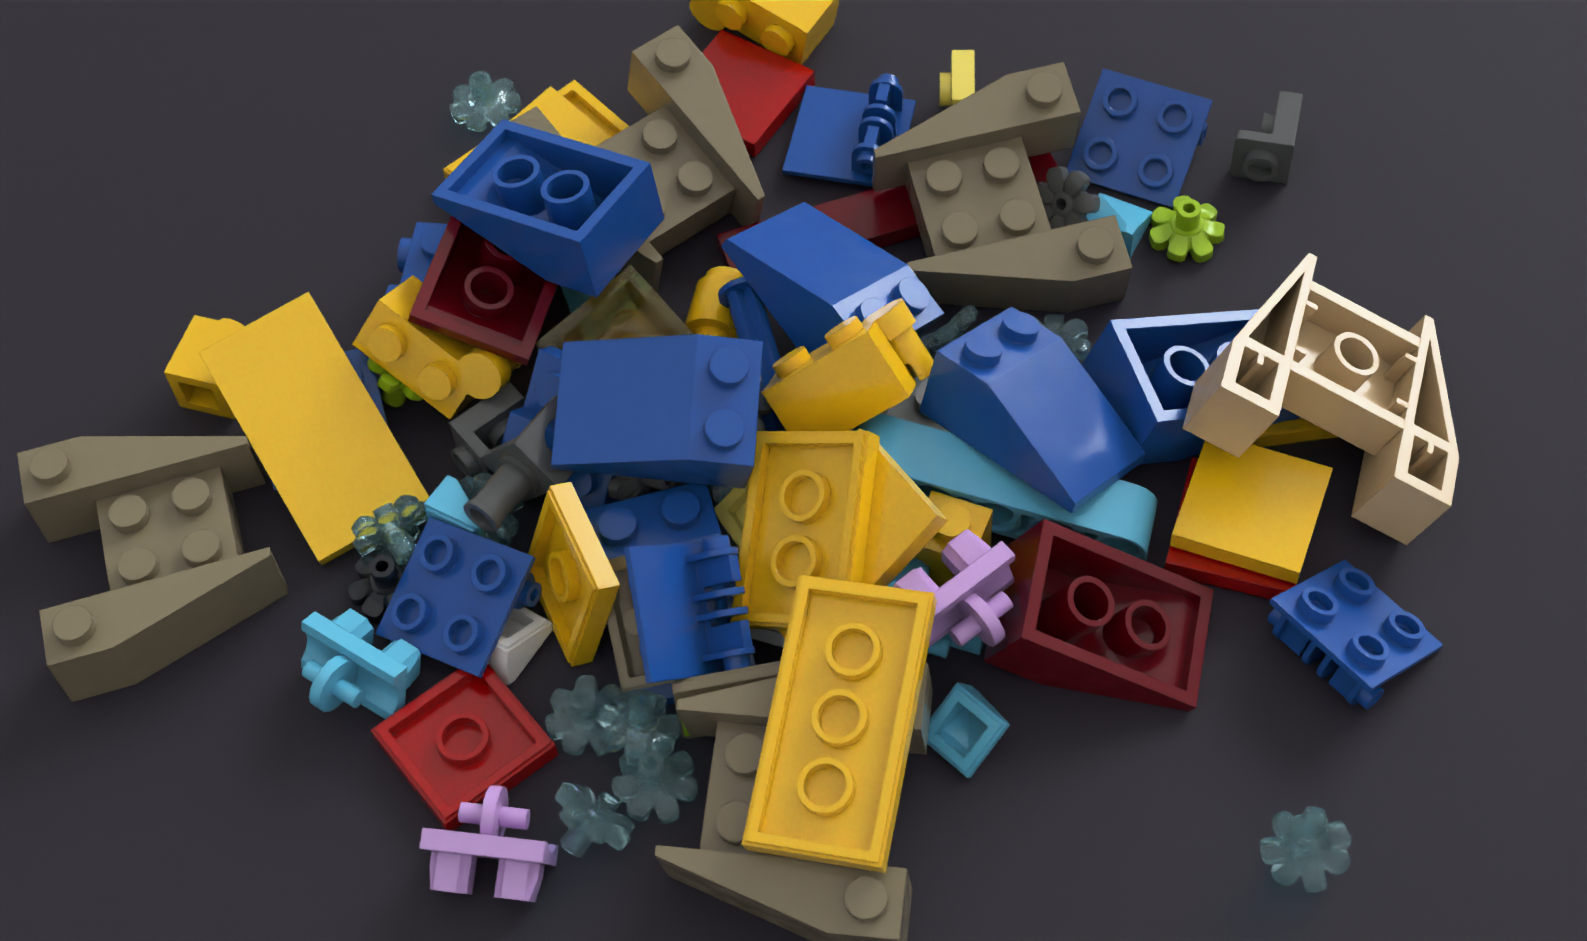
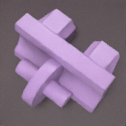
M966 529L948 542L941 551L942 562L955 575L952 579L939 588L920 567L912 569L893 585L894 588L935 594L937 605L929 647L948 633L959 647H962L976 635L991 647H994L1005 638V631L998 618L1013 608L1012 601L1003 591L1014 583V576L1009 564L1015 560V554L1003 541L991 548L978 536Z
M490 785L485 793L483 804L461 802L458 812L459 822L480 825V834L422 827L419 849L431 851L430 890L472 895L477 857L499 860L494 897L535 902L543 880L545 865L556 866L558 845L548 844L546 841L503 837L506 828L527 830L530 822L529 809L509 807L508 790L505 786Z

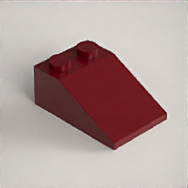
M451 216L409 314L408 321L527 366L558 285L546 281Z
M1043 519L1007 545L1015 554V560L1009 564L1014 576V583L1003 592L1012 601L1013 608L998 618L1005 631V638L994 647L986 646L983 662L1041 685L1184 711H1191L1196 708L1213 589L1046 519Z

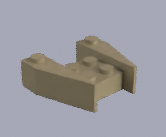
M679 25L650 40L631 53L627 90L648 116L595 146L651 164L664 220L616 274L649 297L658 293L663 264L661 255L729 213L737 219L742 227L759 222L765 198L715 69ZM537 106L512 120V122L561 136Z
M1064 62L1007 74L874 150L872 178L874 192L906 185L927 258L910 261L907 264L926 286L937 304L1008 309L1012 306L1018 310L1068 313L1124 300L1133 267L1116 216L1112 215L1051 229L1028 157L1074 147L1081 111Z
M79 436L17 453L24 504L48 543L99 529L101 532L110 591L39 610L47 667L71 702L135 685L289 594L286 581L270 547L249 553L244 552L233 493L266 484L264 474L247 436Z
M925 663L908 752L913 754L926 755L933 694L928 663ZM777 677L678 699L676 710L689 735L715 737L700 849L656 845L654 856L667 875L811 941H907L912 899V885L907 868L887 866L886 873L748 851L741 845Z

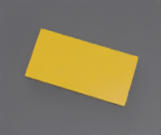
M309 292L198 352L321 566L425 508L424 503L429 498V495Z
M798 576L741 844L746 850L886 873L937 605L934 593L813 576Z

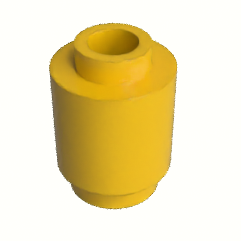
M717 266L709 269L706 275L699 279L684 324L683 335L701 334L738 338L730 310L720 304L718 292L726 283L744 277L739 270L727 266Z

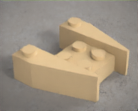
M1308 253L1195 382L1182 429L1239 458L1279 417L1281 407L1364 450L1351 517L1408 545L1451 507L1459 464V453L1434 319L1424 315L1409 332L1312 281L1317 257Z

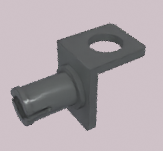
M558 395L553 396L517 438L487 450L481 457L483 463L494 474L463 507L468 518L482 530L489 533L497 532L501 527V523L521 500L528 501L546 494L550 485L565 483L574 472L550 469L552 451L547 446L544 435L548 423L555 420Z

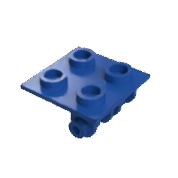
M1103 68L1067 165L1068 172L1083 171L1089 176L1090 184L1173 209V201L1175 197L1180 195L1197 145L1202 146L1208 129L1206 120L1213 100Z
M889 73L881 74L878 79L871 82L869 94L806 85L782 174L873 187L874 150L910 130L916 108V100L903 99V89L899 79Z
M429 517L375 634L392 642L403 639L418 648L421 654L482 678L513 608L533 607L540 599L542 592L541 584L535 582L534 575L530 573L536 558Z
M729 535L708 537L702 539L703 542L624 547L628 583L632 595L646 684L751 666L749 655L756 652L755 646L752 644L749 620L730 623V618L748 614L749 611L748 606L728 609L727 598L745 594L744 586L724 587L726 583L741 580L737 556L739 554L738 547L730 546Z
M1345 559L1271 598L1269 602L1274 607L1267 617V621L1274 626L1272 634L1284 642L1298 656L1302 655L1301 661L1306 665L1314 663L1325 653L1326 656L1318 666L1316 674L1321 679H1324L1336 670L1328 683L1351 706L1359 703L1366 710L1376 704L1384 694L1385 690L1381 685L1443 647V644L1425 629L1423 623L1416 616L1399 607L1375 586L1374 581L1369 575L1353 567Z

